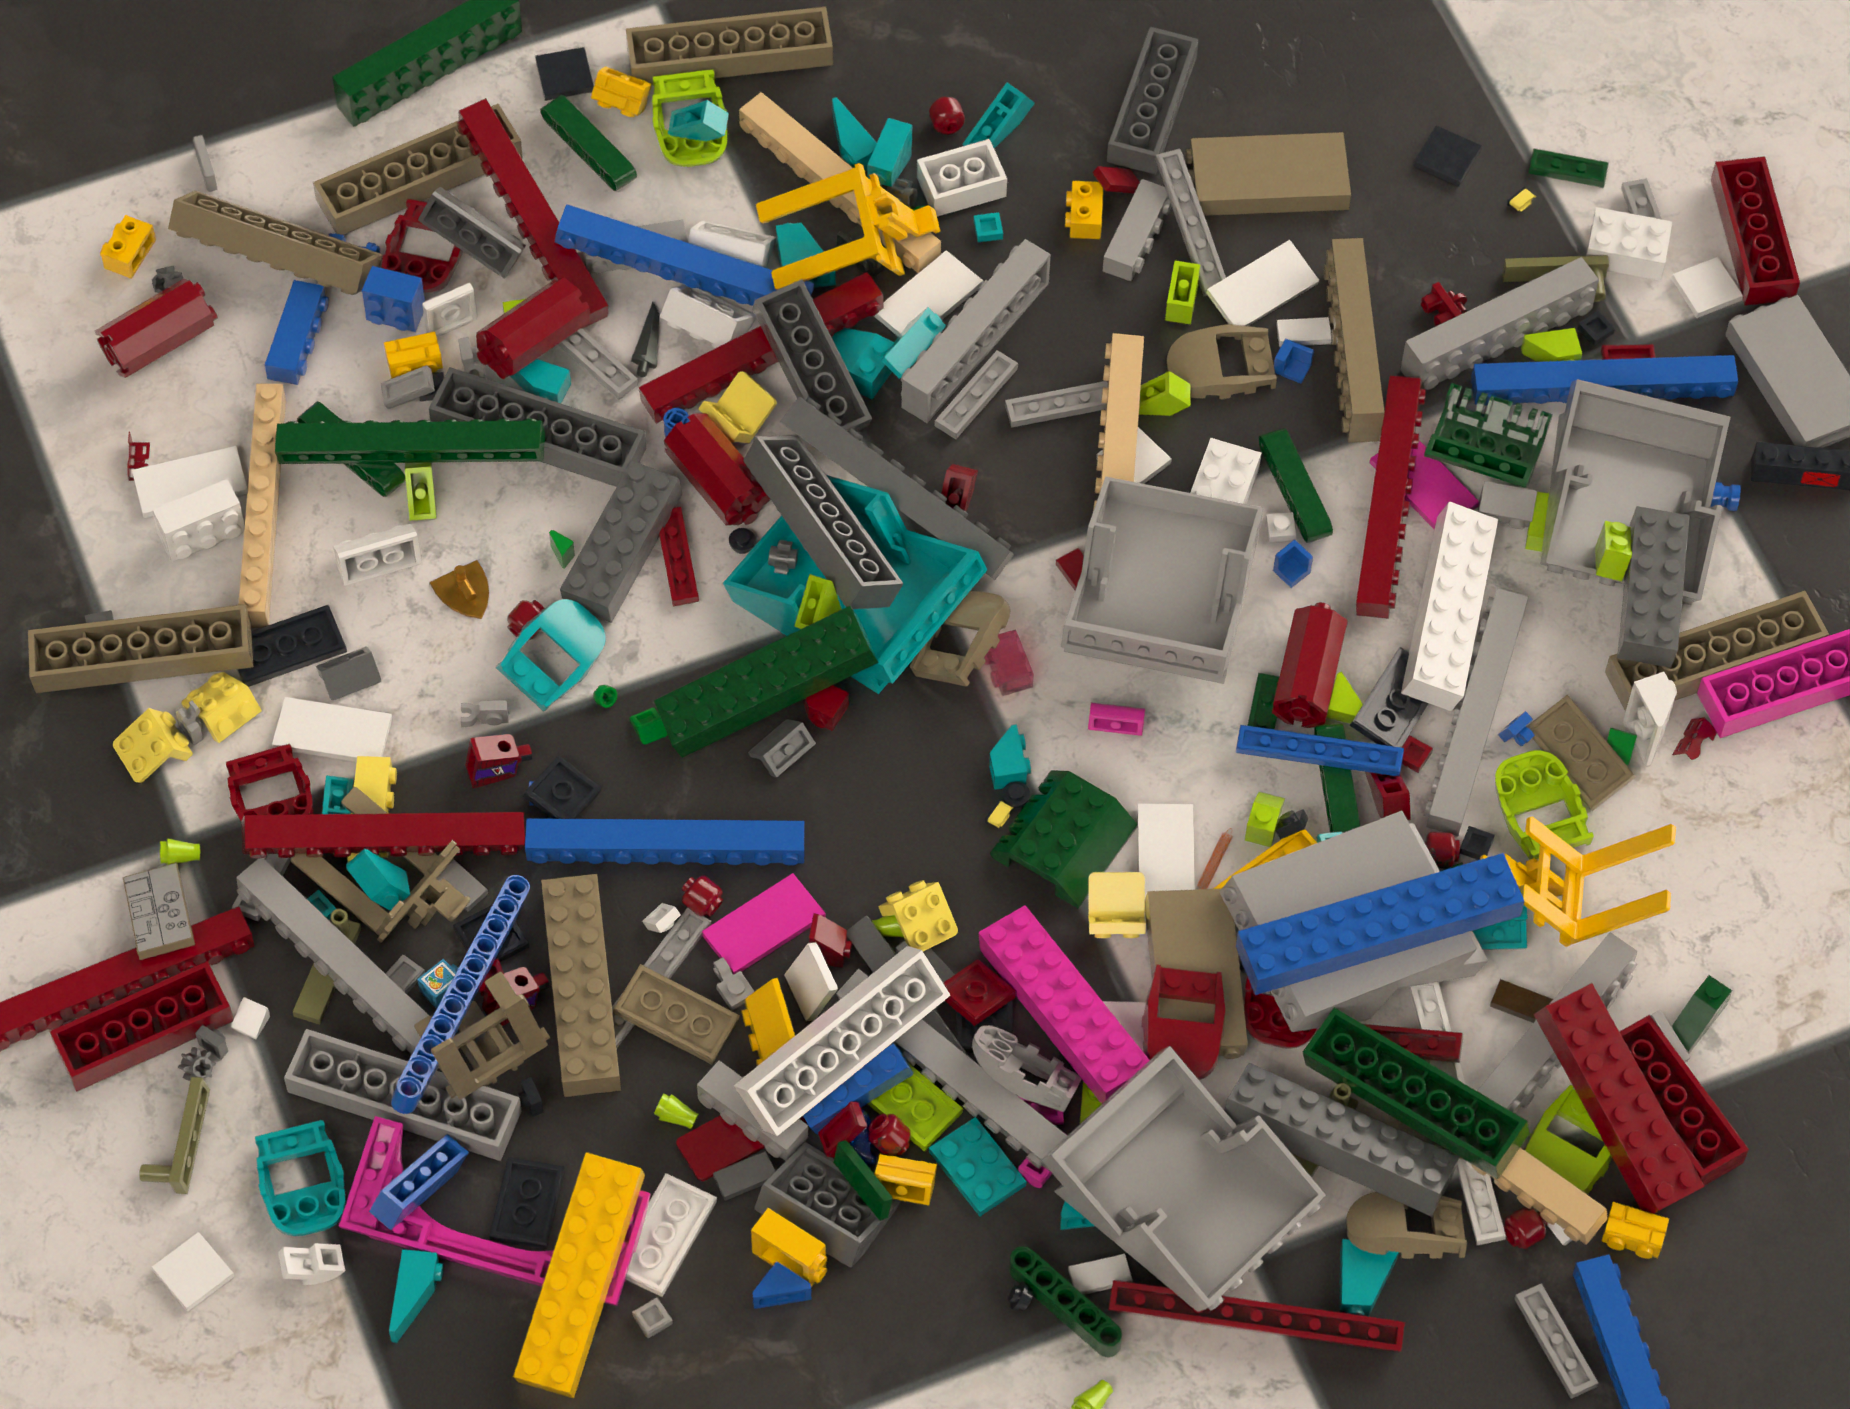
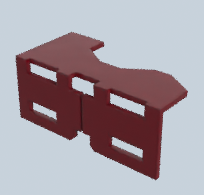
M129 432L127 476L129 481H134V477H130L131 469L149 466L145 464V460L149 459L150 442H133ZM133 446H135V455H132ZM143 446H146V454H143ZM131 459H134V465H131Z
M1705 717L1691 719L1683 733L1685 737L1679 741L1672 755L1686 754L1691 760L1698 758L1702 741L1708 737L1712 741L1717 734L1715 728Z

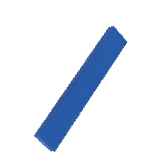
M1240 725L1236 753L1400 777L1404 748Z

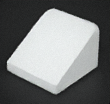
M244 997L239 1005L231 1029L257 1039L270 1018L268 1008Z

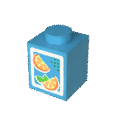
M444 959L417 979L419 991L436 1009L458 970L456 965L452 964L450 966Z

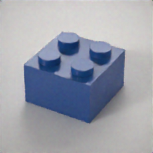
M372 266L362 289L366 320L377 325L392 326L401 331L416 332L424 313L422 303L425 302L422 278Z

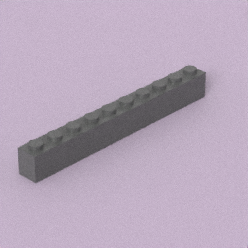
M801 397L796 399L780 421L783 425L866 486L887 492L897 509L938 539L978 551L987 568L986 574L994 580L997 579L1014 555L1009 551L1011 547L1009 543L999 536L994 540L987 535L990 529L979 521L972 524L966 519L969 515L957 505L953 509L945 504L947 498L938 491L934 490L932 493L923 488L926 485L923 480L915 474L911 478L903 473L905 467L893 458L890 462L882 458L881 456L884 452L871 443L867 447L861 442L863 436L852 428L848 431L844 430L839 426L842 421L830 412L825 416L818 411L821 406L810 397L806 401Z

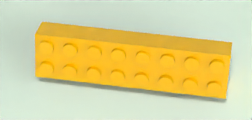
M590 1153L585 1154L513 1376L518 1382L574 1398L645 1177L641 1168Z

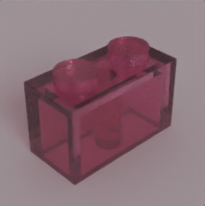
M1016 629L998 634L997 637L1000 639L997 647L995 649L990 648L984 657L986 660L985 665H990L992 670L990 676L993 686L995 688L999 687L1002 696L1033 688L1034 673Z

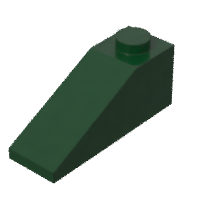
M1710 975L1707 976L1671 1026L1688 1054L1725 1009L1733 991Z

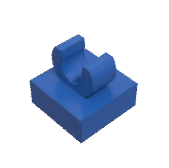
M1525 711L1512 720L1498 736L1504 742L1514 738L1517 744L1523 746L1535 736L1526 727L1533 719Z

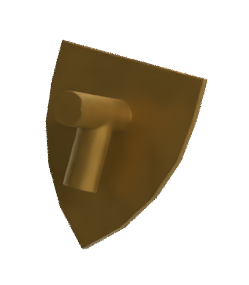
M478 560L465 566L458 565L454 568V571L429 582L440 600L453 611L468 617L482 619L488 606L489 586L485 572Z

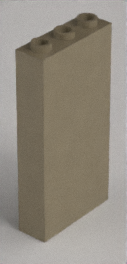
M1343 132L1191 138L1190 149H1186V164H1191V170H1188L1204 216L1349 210L1351 190Z
M1221 889L1148 891L1145 898V917L1151 976L1157 964L1164 968L1214 974L1221 972L1226 1012L1224 1037L1219 1056H1224L1226 1059H1236L1243 1056L1247 1049L1248 1041L1239 959L1236 949L1235 923L1219 892ZM1159 998L1157 1017L1213 1024L1215 1004Z

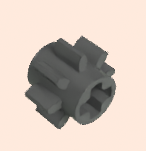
M903 178L901 180L896 179V183L892 187H887V192L908 207H912L917 199V189L912 188L913 181Z
M174 266L156 269L157 275L152 279L154 292L160 293L184 279L182 272L175 271Z
M780 540L778 546H771L768 565L775 567L774 573L787 575L789 569H796L799 551L792 548L793 542Z
M192 1047L190 1053H182L181 1056L183 1058L178 1068L185 1072L183 1079L191 1081V1077H212L211 1072L216 1063L208 1059L211 1052L207 1050L200 1051V1049Z

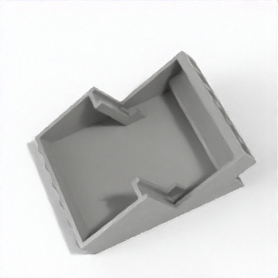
M1577 379L1572 381L1565 413L1560 414L1558 418L1540 564L1548 566L1547 571L1563 574V570L1574 572L1573 577L1589 580V576L1599 578L1600 584L1615 586V582L1624 584L1625 575L1622 582L1596 575L1595 546L1604 522H1621L1630 527L1636 506L1690 515L1682 604L1692 605L1693 601H1700L1723 507L1720 505L1710 507L1730 416Z
M1105 476L1088 526L1082 573L1064 623L1061 642L1064 652L1224 684L1260 532L1263 507Z
M1399 811L1233 875L1219 892L1239 931L1440 871L1414 823L1409 824L1403 811ZM1469 931L1271 990V993L1291 1031H1302L1320 1028L1334 1007L1357 1021L1369 1020L1398 988L1473 977L1488 962V959L1473 931Z
M1170 1046L1158 1052L1042 1159L1044 1164L1061 1183L1054 1191L1057 1195L1197 1312L1209 1308L1210 1311L1216 1308L1224 1300L1221 1295L1227 1290L1231 1292L1244 1281L1241 1276L1247 1271L1251 1273L1263 1263L1261 1257L1266 1252L1271 1254L1282 1245L1280 1239L1286 1233L1291 1235L1302 1226L1300 1220L1305 1215L1310 1217L1321 1207L1319 1202L1326 1196L1259 1115L1236 1125Z

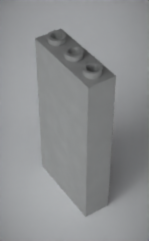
M1798 295L1791 298H1782L1775 304L1767 307L1761 306L1751 313L1737 315L1729 321L1725 334L1794 445L1823 448L1850 437V375Z

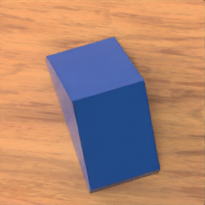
M776 1261L752 1292L753 1307L757 1309L811 1300V1285L808 1281Z

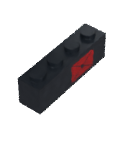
M1756 442L1751 458V481L1850 490V451Z

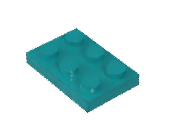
M976 1117L929 1147V1153L979 1217L1026 1186V1180Z

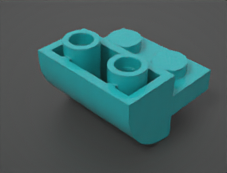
M1523 905L1520 917L1473 930L1482 950L1527 949V907Z

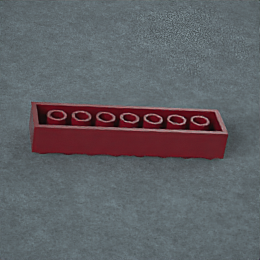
M1593 983L1547 1005L1535 1013L1534 1016L1640 1209L1654 1214L1704 1187L1705 1185Z

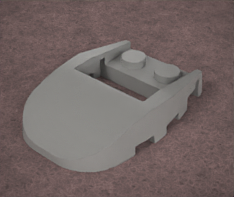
M981 1026L972 1040L974 1055L983 1070L996 1082L1019 1097L1064 1112L1081 1081V1077L1063 1067L1064 1063L1054 1057L1050 1061L1038 1054L1040 1048L1034 1044L1029 1043L1028 1047L1017 1043L1018 1039L1015 1035L993 1026ZM1023 1068L1036 1076L1048 1080V1082L1045 1084L1040 1081L1037 1086L1023 1079L1025 1074L1019 1071V1069Z

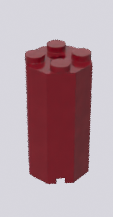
M564 277L559 280H553L476 332L477 348L479 350L477 352L478 360L495 371L501 379H505L508 376L514 375L590 322V307L586 301L583 304L581 303L579 297L582 293L579 288Z
M182 279L95 330V334L101 336L97 338V342L111 366L115 364L119 366L120 369L116 371L119 376L126 378L214 326L213 321L218 319V316L213 307L206 304L203 298L205 292L198 282L193 284L190 280Z
M693 413L688 416L690 420L688 423L683 424L680 421L674 425L664 439V445L667 447L665 448V453L726 526L740 525L742 523L749 525L753 523L757 518L758 512L771 499L764 492L754 475H752L750 469L743 461V456L706 413Z
M1318 602L1315 606L1310 605L1297 608L1294 611L1272 713L1286 724L1294 725V721L1302 722L1301 727L1312 728L1317 725H1324L1326 722L1348 624L1346 618L1332 610L1326 603Z

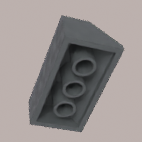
M441 187L433 192L418 219L419 222L502 278L506 277L526 247L516 236L509 234L494 221L488 220L473 207L466 205L451 192Z

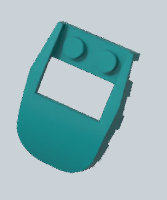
M569 599L558 600L548 605L524 625L519 635L508 648V653L504 659L496 666V669L544 712L558 698H562L586 677L605 646L606 634L599 620L578 602ZM539 628L579 664L560 687L520 651L522 646Z
M320 1120L255 1136L259 1156L256 1158L259 1175L258 1186L260 1195L265 1202L268 1214L275 1227L281 1233L288 1236H304L327 1230L336 1225L341 1220L345 1209L344 1173L334 1145L325 1132L324 1121ZM325 1152L331 1177L330 1182L275 1195L268 1165Z

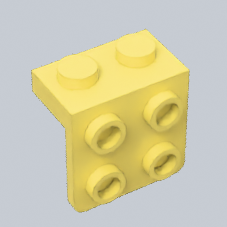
M739 372L717 403L703 401L698 410L708 414L731 443L742 442L749 444L776 406L777 401L746 372Z
M225 672L211 676L208 682L200 688L191 691L181 702L186 710L190 706V701H193L198 706L200 713L197 717L203 720L211 736L218 743L262 711L249 687Z
M148 708L113 742L115 751L135 782H144L169 757L187 761L193 755L188 746V739L178 731L175 726L176 720L166 711L161 712Z
M1092 872L1089 875V934H1095L1096 938H1110L1111 934H1123L1124 938H1138L1139 934H1146L1145 877L1143 873Z
M924 880L918 881L909 886L910 891L904 894L901 891L886 897V903L878 906L882 916L895 915L909 947L925 951L958 933V928L939 882L925 884Z

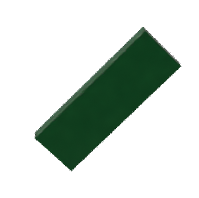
M1533 148L1528 174L1604 188L1609 162Z
M1258 673L1247 726L1275 730L1277 717L1272 713L1279 676Z
M847 1140L839 1142L837 1144L834 1164L878 1220L881 1221L888 1218L893 1197Z

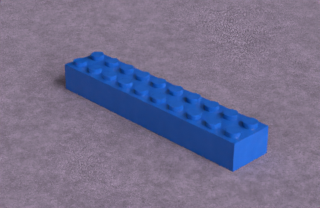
M1504 853L1238 931L1236 949L1255 995L1520 917L1524 898Z

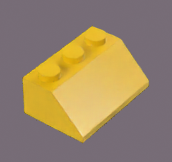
M778 978L770 980L745 998L746 1009L741 1010L745 1026H750L752 1034L749 1035L752 1051L757 1050L760 1059L756 1060L757 1066L795 1037Z

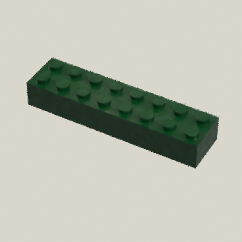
M468 0L332 76L337 108L351 125L355 127L360 123L367 122L374 115L388 110L397 102L411 97L420 89L432 85L436 80L445 75L452 74L459 67L473 62L482 54L494 50L505 41L517 37L522 32L519 0Z
M850 605L654 700V703L672 746L683 758L879 662L859 617Z
M1335 1007L1302 1052L1305 1065L1336 1084L1344 1083L1348 1085L1351 1093L1496 1179H1499L1530 1134L1528 1121Z

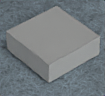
M658 1297L632 1312L633 1317L647 1338L673 1324L671 1317Z

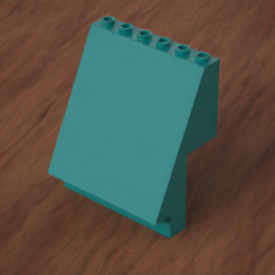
M826 475L903 582L890 607L853 609L861 621L879 663L851 677L879 694L887 683H894L986 573L987 568L978 551L908 531L887 492ZM781 515L727 577L723 585L734 603L788 636L800 630V628L795 627L809 574L826 578ZM780 540L793 542L792 548L799 551L796 569H789L787 575L774 573L775 567L768 565L770 548L772 545L778 546ZM837 595L841 609L846 608L840 597Z

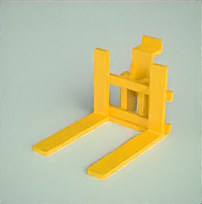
M860 163L855 164L853 169L756 204L759 221L764 224L854 191L864 237L772 270L774 287L777 290L801 279L805 282L869 258H873L899 276L904 275L902 260L896 255L893 238L899 241L908 238L907 234L909 233L915 237L930 232L939 233L940 228L936 211L931 206H925L913 211L880 187L876 174H870V179L867 178L864 167ZM878 228L883 231L886 248L882 246Z
M1531 816L1526 819L1525 832L1540 844L1539 861L1533 858L1526 861L1524 865L1521 862H1516L1509 855L1504 854L1524 898V906L1534 913L1533 923L1543 927L1545 922H1547L1560 932L1559 942L1565 947L1670 910L1671 893L1668 890H1664L1581 919L1585 876L1674 845L1676 827L1672 824L1582 855ZM1551 854L1566 864L1565 880H1562L1550 870ZM1482 855L1480 857V860L1488 857L1486 855ZM1562 895V901L1557 897Z

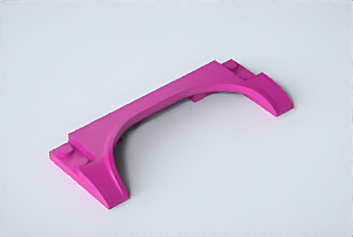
M375 1116L339 1227L410 1250L434 1252L442 1259L543 1287L554 1250L526 1251L463 1234L441 1225L424 1212L420 1206L392 1230L387 1228L369 1212L380 1191L404 1171L401 1153L403 1124ZM641 1190L639 1192L604 1303L614 1306L618 1304L633 1253L636 1252L651 1195L648 1192Z

